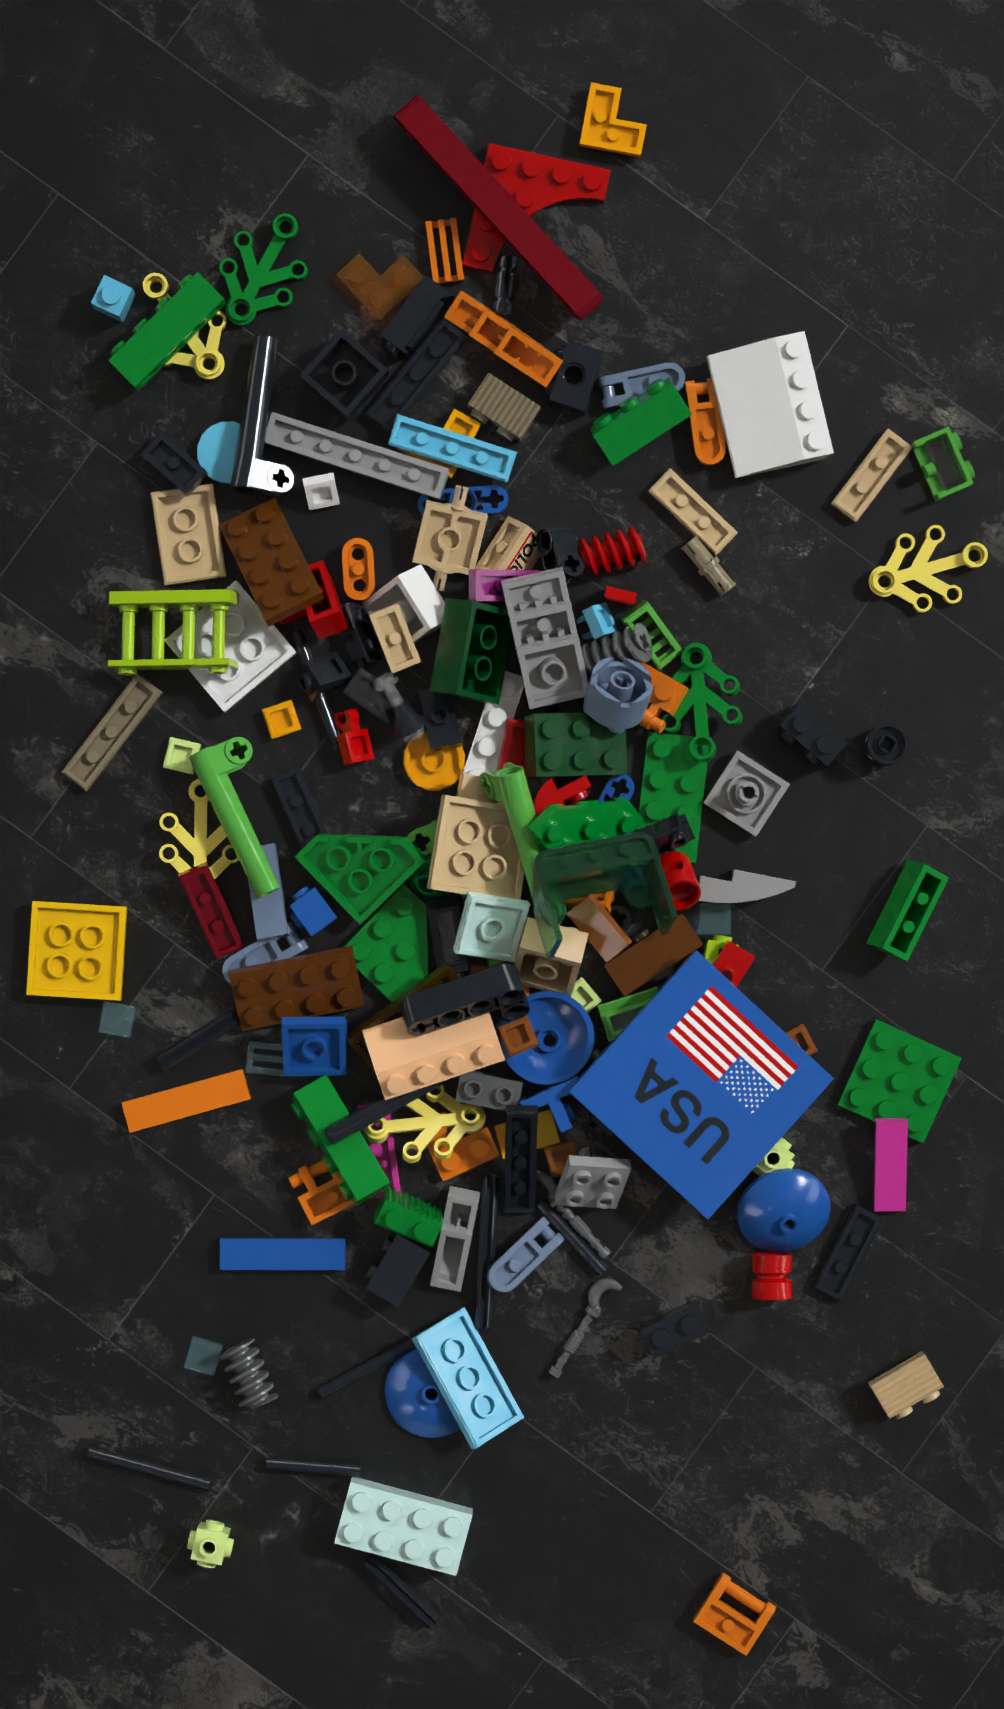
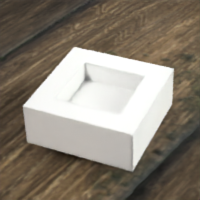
M334 473L303 478L309 510L340 504Z

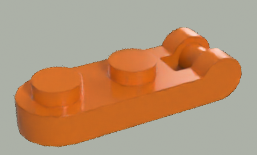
M706 378V382L695 383L694 380L685 381L687 404L692 413L689 419L696 459L705 466L716 465L722 461L726 453V444L712 379ZM708 394L709 402L698 403L697 395Z

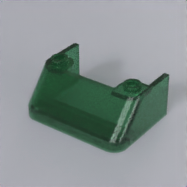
M634 832L544 850L536 856L533 862L534 915L547 959L554 958L563 940L559 924L562 923L566 916L564 900L588 896L591 893L598 894L622 889L624 899L631 907L636 909L653 908L661 936L667 935L678 917L653 838L646 833Z

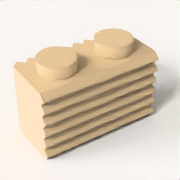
M922 1351L868 1382L889 1419L894 1416L896 1419L907 1416L913 1411L912 1405L921 1400L924 1404L934 1400L940 1395L938 1390L944 1387Z

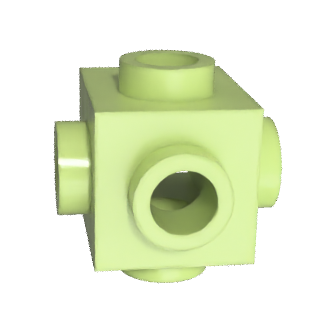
M781 1138L752 1171L761 1176L774 1170L793 1168L795 1162L792 1161V1158L795 1155L789 1151L792 1145ZM770 1153L778 1154L779 1160L777 1163H768L767 1157Z
M206 1520V1523L200 1521L197 1531L191 1530L188 1539L187 1549L192 1550L191 1559L197 1560V1565L206 1568H215L216 1565L221 1566L224 1558H230L234 1543V1539L229 1538L231 1528L224 1527V1523L215 1520ZM212 1542L215 1545V1550L204 1548V1543Z

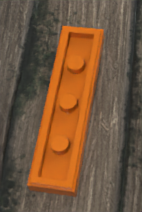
M240 1069L122 1102V1107L129 1132L131 1133L250 1100L251 1096L244 1071Z

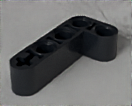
M511 963L501 964L409 995L399 1003L407 1032L412 1036L424 1035L501 1009L503 1018L506 1020L520 1019L530 1011L517 967Z

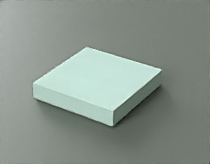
M468 891L453 951L455 954L515 963L530 903L527 900Z

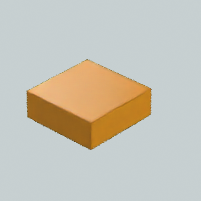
M292 700L262 709L272 740L302 730Z

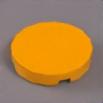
M425 730L417 733L409 741L404 751L403 765L407 776L415 785L425 790L440 791L451 787L460 779V774L465 768V753L462 745L461 747L430 752L427 732Z

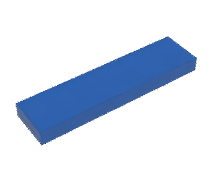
M220 1238V1270H345L346 1238Z

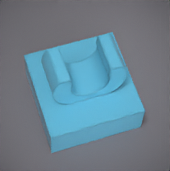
M606 602L582 610L584 615L576 620L577 624L587 622L590 628L588 633L582 635L584 639H598L618 631Z

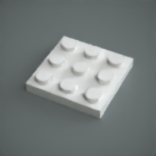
M237 580L226 588L239 594V606L229 607V611L225 612V658L238 662V669H227V674H210L208 669H188L225 713L297 653L274 625L268 627L259 607ZM203 607L195 614L194 659L212 658L213 611H210V607ZM180 626L164 641L178 658L182 659V626Z

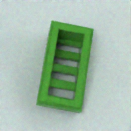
M642 600L623 614L619 620L625 628L631 627L634 630L635 625L632 622L643 613L647 615L639 623L644 625L645 628L651 623L655 625L648 632L651 640L660 633L663 636L652 645V657L650 659L654 666L660 670L680 655L683 650L647 601ZM669 643L671 647L657 657L655 652Z

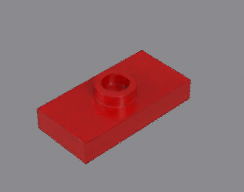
M508 718L505 723L497 770L503 768L507 762L522 766L528 783L529 779H527L525 723Z
M727 940L712 965L737 988L755 956Z

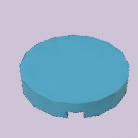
M233 421L219 422L210 426L202 434L198 443L197 459L199 464L208 472V476L216 482L222 484L231 483L239 423Z

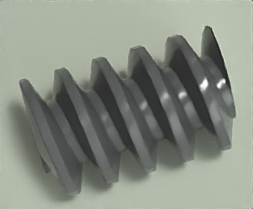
M636 623L634 630L631 627H626L623 634L620 631L614 632L613 639L606 635L602 638V643L599 640H593L591 646L584 644L581 647L584 664L590 674H592L594 666L606 658H613V661L620 662L627 658L638 663H646L652 657L651 638L647 629L641 623Z
M255 1338L228 1348L219 1357L220 1360L231 1361L224 1369L225 1372L236 1373L229 1380L230 1384L240 1383L241 1385L234 1392L235 1395H245V1399L239 1403V1407L256 1408L278 1397L276 1393L268 1394L274 1387L273 1382H263L269 1376L268 1370H258L264 1364V1360L261 1358L253 1359L259 1353V1347H248Z

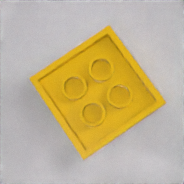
M32 901L26 995L121 1001L127 907Z

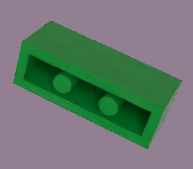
M669 377L665 380L659 378L646 387L647 391L637 398L635 395L627 398L620 404L619 410L611 415L605 413L593 422L594 426L590 428L591 433L612 466L692 415Z
M907 860L866 944L890 957L908 962L949 877L924 863Z

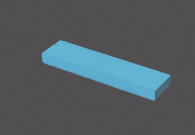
M397 414L388 442L389 446L508 483L517 455L515 451Z

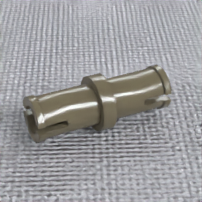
M695 536L681 548L698 567L699 570L697 572L699 575H704L720 597L736 585L735 581L733 582L718 563L720 559L717 556L713 557L698 539V536Z

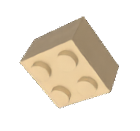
M527 917L514 964L517 967L522 985L543 991L559 992L571 997L589 933L579 931L573 927L552 924L543 919Z

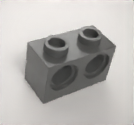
M471 1071L460 1075L455 1101L506 1111V1105H519L523 1081Z

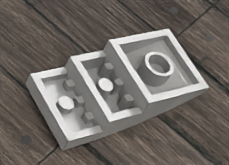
M563 567L501 580L529 709L585 697L588 679Z

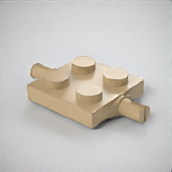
M460 485L455 487L452 503L443 504L426 500L412 562L427 565L435 570L433 584L437 589L439 579L441 578L439 591H444L448 574L462 573L469 575V570L475 569L488 514L470 510L464 506L469 488L463 486L461 497L459 498L461 492Z

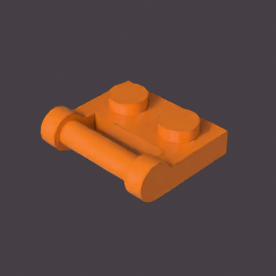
M721 1573L713 1589L693 1618V1622L747 1656L775 1612L776 1606L769 1601L764 1603L730 1581V1576ZM723 1592H726L757 1612L759 1615L755 1622L721 1601L720 1597Z

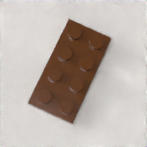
M275 497L219 525L268 627L324 599L321 589Z
M352 945L229 970V978L242 1031L280 1024L282 1017H315L365 1006Z

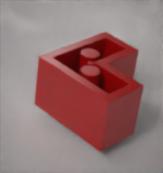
M323 560L310 564L309 567L321 589L324 599L280 621L281 625L308 616L309 622L319 640L348 629L332 577Z

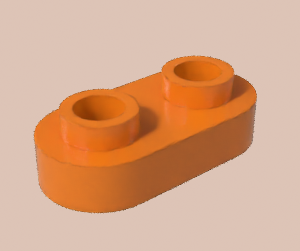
M353 538L346 542L342 549L344 590L352 600L365 601L375 591L374 553L368 541L362 538ZM354 550H362L364 557L361 560L353 559L352 553ZM358 580H362L366 584L365 589L360 592L354 589V583Z

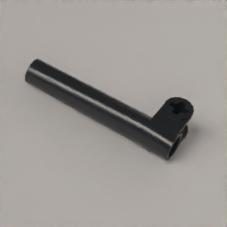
M256 335L253 337L230 488L241 493H252L267 498H274L292 487L294 476L292 471L284 465L263 461L278 340L271 336Z

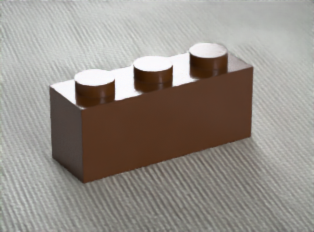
M672 911L657 921L660 925L659 928L651 933L647 929L640 932L631 939L634 943L632 946L622 950L603 964L624 997L703 945L683 913L676 916Z

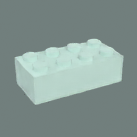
M352 1477L334 1543L456 1576L471 1523L473 1508L362 1478Z

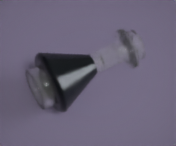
M389 672L375 680L377 685L375 689L376 691H384L392 705L394 737L402 738L405 743L414 741L426 732L424 725L427 723V718L403 701L394 685L399 679Z

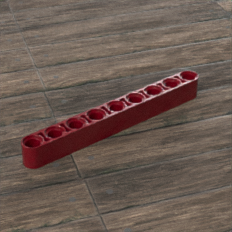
M415 95L393 115V118L404 132L577 320L581 322L604 301L602 295L422 98Z

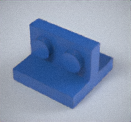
M282 1017L284 1076H347V1020H345V1017Z
M576 1075L564 1083L548 1085L521 1097L520 1103L521 1105H538V1108L549 1104L560 1131L564 1132L573 1128L570 1120L575 1119L568 1100L561 1101L560 1098L570 1094L568 1090L579 1077Z

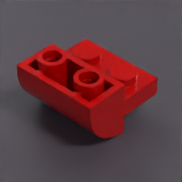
M586 775L558 790L552 778L544 783L534 801L536 816L538 817L549 805L562 804L566 806L564 802L567 800L572 805L588 796L586 790L591 788Z

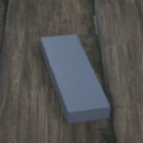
M275 843L261 845L280 889L262 898H257L249 882L258 941L289 936Z

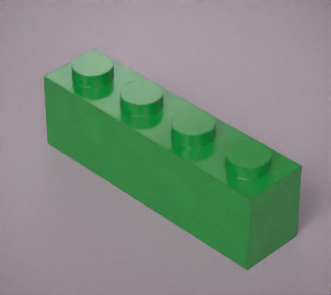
M199 272L193 277L190 274L187 275L178 284L177 288L179 291L171 299L167 296L155 307L157 313L149 321L146 318L140 321L132 331L134 335L126 343L124 341L119 342L110 352L112 357L108 361L137 391L227 304L225 299Z
M327 1075L294 1092L292 1097L294 1103L291 1104V1108L298 1120L304 1119L308 1125L309 1130L306 1133L315 1148L320 1146L324 1152L325 1157L322 1160L331 1175L336 1173L341 1181L338 1187L347 1202L352 1200L354 1205L357 1206L388 1188L390 1181L360 1131L336 1144H330L324 1134L325 1128L350 1115Z

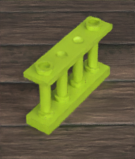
M231 589L109 591V604L119 608V612L122 613L121 660H108V667L118 670V675H137V670L208 669L210 674H227V669H238V662L225 658V612L229 611V607L239 606V594ZM198 607H210V611H213L211 659H194L195 612H198ZM138 608H149V612H152L151 659L134 660L135 613H138ZM168 608H180L179 611L183 612L182 659H164L165 613L168 612Z

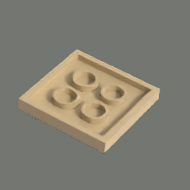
M442 794L427 888L466 895L469 891L521 899L525 873L504 804Z

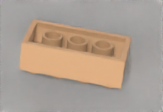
M490 1013L420 1036L408 1034L403 1017L362 1030L385 1100L505 1060Z

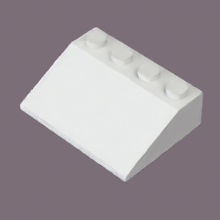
M805 331L766 339L706 357L735 478L823 460L834 453Z

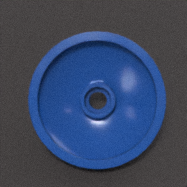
M554 991L533 993L526 996L530 1006V1011L526 1016L530 1020L540 1046L511 1058L501 1037L502 1052L511 1069L526 1081L538 1085L561 1084L578 1075L589 1062L595 1044L593 1023L583 1006L572 997ZM505 1019L504 1022H503V1025L508 1024V1023H510V1022H512V1021H515V1020H506V1019ZM548 1036L555 1037L556 1042L553 1046L545 1045V1039Z
M778 1169L761 1175L745 1189L738 1202L737 1220L742 1234L754 1246L769 1252H789L806 1246L820 1235L830 1216V1199L824 1185L812 1174L799 1169Z
M416 1348L398 1358L390 1368L385 1384V1399L394 1420L409 1433L425 1438L444 1437L459 1430L458 1423L418 1349ZM429 1388L435 1389L438 1393L437 1397L434 1399L427 1398L426 1390Z

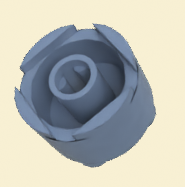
M613 658L601 660L592 670L584 698V712L599 724L608 727L613 733H623L626 729L638 725L645 717L653 691L650 672L640 663L624 658L623 662L613 661Z

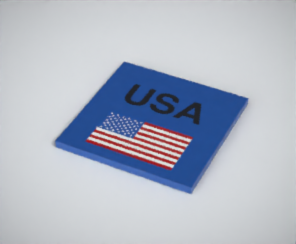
M694 950L568 1092L701 1215L709 1219L834 1078L697 950Z

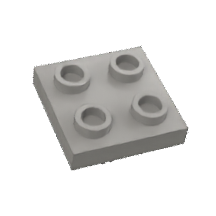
M737 750L703 804L756 837L790 784Z
M589 1147L582 1148L578 1152V1156L569 1155L554 1195L555 1204L570 1207L616 1209L631 1172L630 1159L598 1157L599 1153L595 1147L591 1148V1157Z

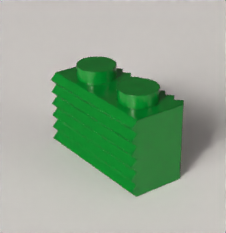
M390 1186L383 1191L374 1211L375 1225L432 1248L443 1226V1211L441 1207L431 1206L430 1202L425 1204L424 1200L414 1199L413 1195L408 1197L407 1193L397 1192L396 1188L391 1189Z

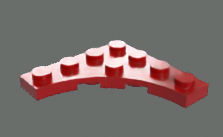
M489 143L484 167L530 217L544 210V208L560 202L596 201L604 203L611 173L609 169ZM474 209L462 266L493 273L498 256L506 242L476 209Z

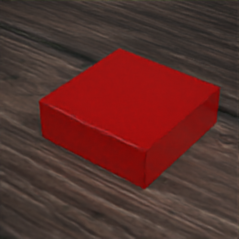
M606 586L603 599L607 602L632 608V606L634 607L637 593Z

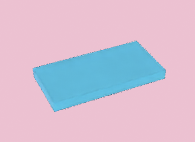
M465 1307L455 1311L412 1338L471 1449L478 1448L524 1418Z

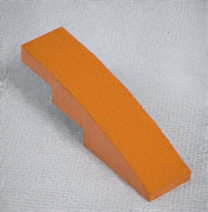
M462 290L444 316V318L467 332L469 336L492 350L494 354L544 387L548 386L563 363V360Z

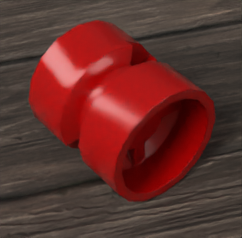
M671 851L662 854L653 862L651 868L652 875L658 887L662 904L666 908L681 911L690 908L699 900L701 889L690 858L686 854L679 851Z
M784 1252L752 1253V1272L757 1274V1277L752 1280V1299H792V1280L787 1277V1274L792 1271V1254Z

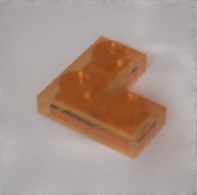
M359 253L336 274L338 279L379 322L408 296L424 277L404 255L380 276Z

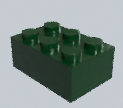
M446 598L430 686L431 692L473 702L499 705L512 635L506 609L471 600Z
M546 713L524 716L527 779L573 778L585 775L586 777L627 775L626 730L623 733H613L608 727L599 724L586 713Z

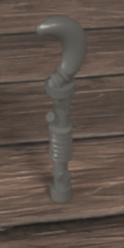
M536 1171V1182L542 1184L548 1191L549 1205L552 1208L556 1206L559 1212H563L562 1218L569 1220L571 1227L575 1229L582 1239L585 1238L590 1243L591 1248L595 1249L599 1258L603 1260L611 1251L606 1246L603 1247L600 1244V1240L591 1234V1229L578 1215H574L568 1206L555 1204L554 1195L557 1183L549 1174Z
M605 1278L596 1281L591 1286L588 1293L589 1306L585 1309L588 1313L580 1322L578 1329L574 1330L564 1346V1351L558 1358L555 1366L552 1365L548 1371L556 1378L560 1377L563 1372L561 1369L567 1363L569 1356L575 1353L585 1337L584 1333L590 1332L588 1324L593 1321L594 1317L598 1319L600 1316L599 1298L602 1293L607 1290L620 1291L622 1289V1286L617 1281Z

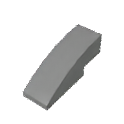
M733 869L730 881L699 876L698 883L701 895L698 901L740 903L760 900L795 888L796 881Z
M450 1186L430 1286L461 1292L480 1192Z

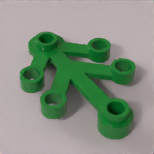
M283 213L274 219L273 231L275 234L258 266L252 249L253 238L251 234L247 231H239L234 236V243L241 252L249 282L242 293L236 276L239 270L236 261L232 258H225L220 262L219 270L226 279L231 296L226 304L225 311L228 319L233 324L239 326L247 325L254 320L256 313L275 306L287 308L292 304V292L284 287L277 289L273 295L255 299L262 287L292 278L301 281L308 274L307 265L301 260H295L290 266L270 271L286 240L293 239L298 232L297 221L292 215ZM282 224H290L292 226L289 233H282L280 231ZM241 236L249 238V243L246 246L238 244V239ZM232 263L235 267L232 273H225L223 271L225 264ZM301 265L304 267V272L299 276L294 275L292 272L293 268ZM287 293L289 300L286 303L279 302V294ZM244 305L247 307V312L242 316L237 315L236 308Z
M692 643L682 651V666L672 677V679L683 684L691 676L692 687L686 693L674 715L672 716L667 713L661 720L667 722L669 719H675V726L672 728L665 726L664 731L669 734L676 733L681 727L682 718L694 706L696 737L690 743V752L697 761L707 762L716 754V745L709 737L707 704L720 713L729 726L739 725L742 722L743 715L738 707L730 706L705 686L704 673L719 683L721 690L727 696L736 695L740 690V683L736 677L725 674L712 663V654L708 647L701 643ZM695 655L702 656V660L698 664L692 663V658ZM729 681L735 682V687L732 690L725 689V684ZM730 712H737V719L733 721L727 719ZM703 745L709 746V752L705 755L699 754V749Z

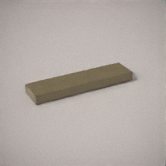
M137 673L63 769L62 773L88 792L163 692Z

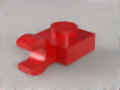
M354 708L345 710V712L335 713L334 722L343 732L337 735L344 765L375 759L368 729H360L357 709Z

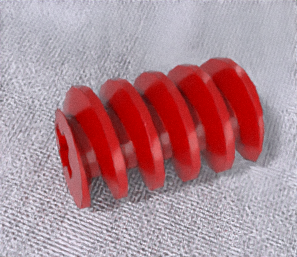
M632 526L628 527L627 537L619 529L616 530L615 540L612 539L608 532L603 535V543L599 541L596 535L591 537L590 546L584 538L579 540V550L584 562L585 576H587V569L589 568L595 576H598L599 566L601 565L607 573H610L613 562L619 570H622L624 560H627L631 567H635L636 557L638 556L643 564H647L640 532L637 534Z

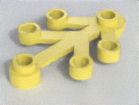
M151 273L145 277L143 290L149 298L158 300V302L167 296L171 299L168 294V282L162 274ZM155 282L162 284V289L158 293L151 291V286ZM220 311L215 315L223 318V323L220 326L212 325V319L208 322L210 331L206 348L199 339L198 332L187 343L195 355L178 352L164 366L177 364L193 367L196 373L206 380L219 377L225 367L224 358L218 352L221 332L227 325L226 316ZM207 359L215 361V366L211 370L204 368V362Z
M932 525L926 530V539L910 568L897 571L905 554L910 552L915 546L914 537L904 533L896 539V548L886 566H879L871 572L868 579L869 588L879 597H888L894 594L911 603L915 611L925 613L932 607L931 597L925 593L917 594L901 584L914 580L942 595L946 603L956 604L962 598L961 588L957 585H948L932 576V574L963 565L969 568H979L987 561L988 551L983 544L973 542L968 544L962 553L928 562L937 544L945 538L944 529L939 525ZM932 529H937L940 532L941 537L939 540L931 539L930 531ZM908 538L911 542L910 548H902L900 546V539ZM972 550L979 554V559L976 562L971 561L968 557L969 552ZM886 576L889 579L888 587H881L879 585V577ZM949 589L957 591L958 597L956 600H950L947 597ZM923 597L928 601L927 608L921 609L918 607V598Z
M199 779L193 781L188 790L190 798L195 802L194 838L179 824L178 817L173 813L163 814L159 821L161 828L171 832L194 856V867L207 862V856L227 837L222 825H220L207 838V802H209L207 795L198 797L195 794L196 787L201 785ZM167 816H172L175 819V825L172 828L164 826L163 821ZM165 844L160 848L159 856L161 860L170 863L179 873L191 869L178 856V849L174 845ZM227 845L222 851V857L210 866L214 879L231 863L239 861L238 857L234 860H229L226 857V851L229 848H233L232 845ZM168 847L173 848L175 851L174 857L170 860L163 856V851Z
M441 1085L436 1088L440 1091V1094L432 1095L429 1092L425 1095L430 1102L440 1103L451 1112L450 1114H439L420 1099H416L405 1106L421 1117L395 1120L381 1118L364 1128V1136L370 1143L380 1144L391 1133L423 1130L414 1142H408L403 1147V1159L408 1163H416L420 1160L422 1151L442 1128L454 1127L446 1138H440L434 1144V1155L438 1159L446 1160L451 1157L453 1148L466 1133H476L483 1128L486 1115L480 1106L467 1103L461 1104L455 1101L453 1097L444 1092V1086ZM474 1114L476 1118L474 1120H467L465 1115ZM373 1124H380L382 1129L376 1131L371 1126ZM445 1145L449 1150L443 1153L438 1150V1147ZM409 1149H415L418 1153L415 1156H410L406 1152Z

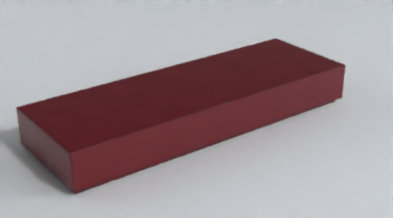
M202 863L179 873V880L215 959L244 948L242 938L208 863Z

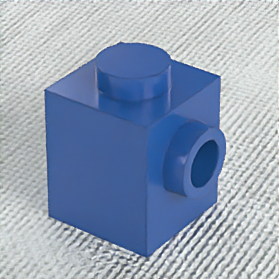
M306 886L292 896L295 902L290 905L293 912L289 916L299 929L305 927L311 936H314L338 918L316 887L309 890Z

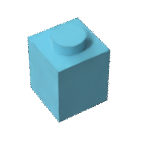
M104 275L91 304L95 310L123 323L136 293L133 288Z

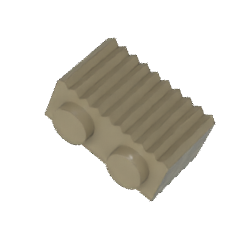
M490 373L486 375L468 403V408L472 410L470 413L471 417L484 425L488 421L498 427L496 432L510 442L514 438L518 441L522 440L541 410L538 404Z

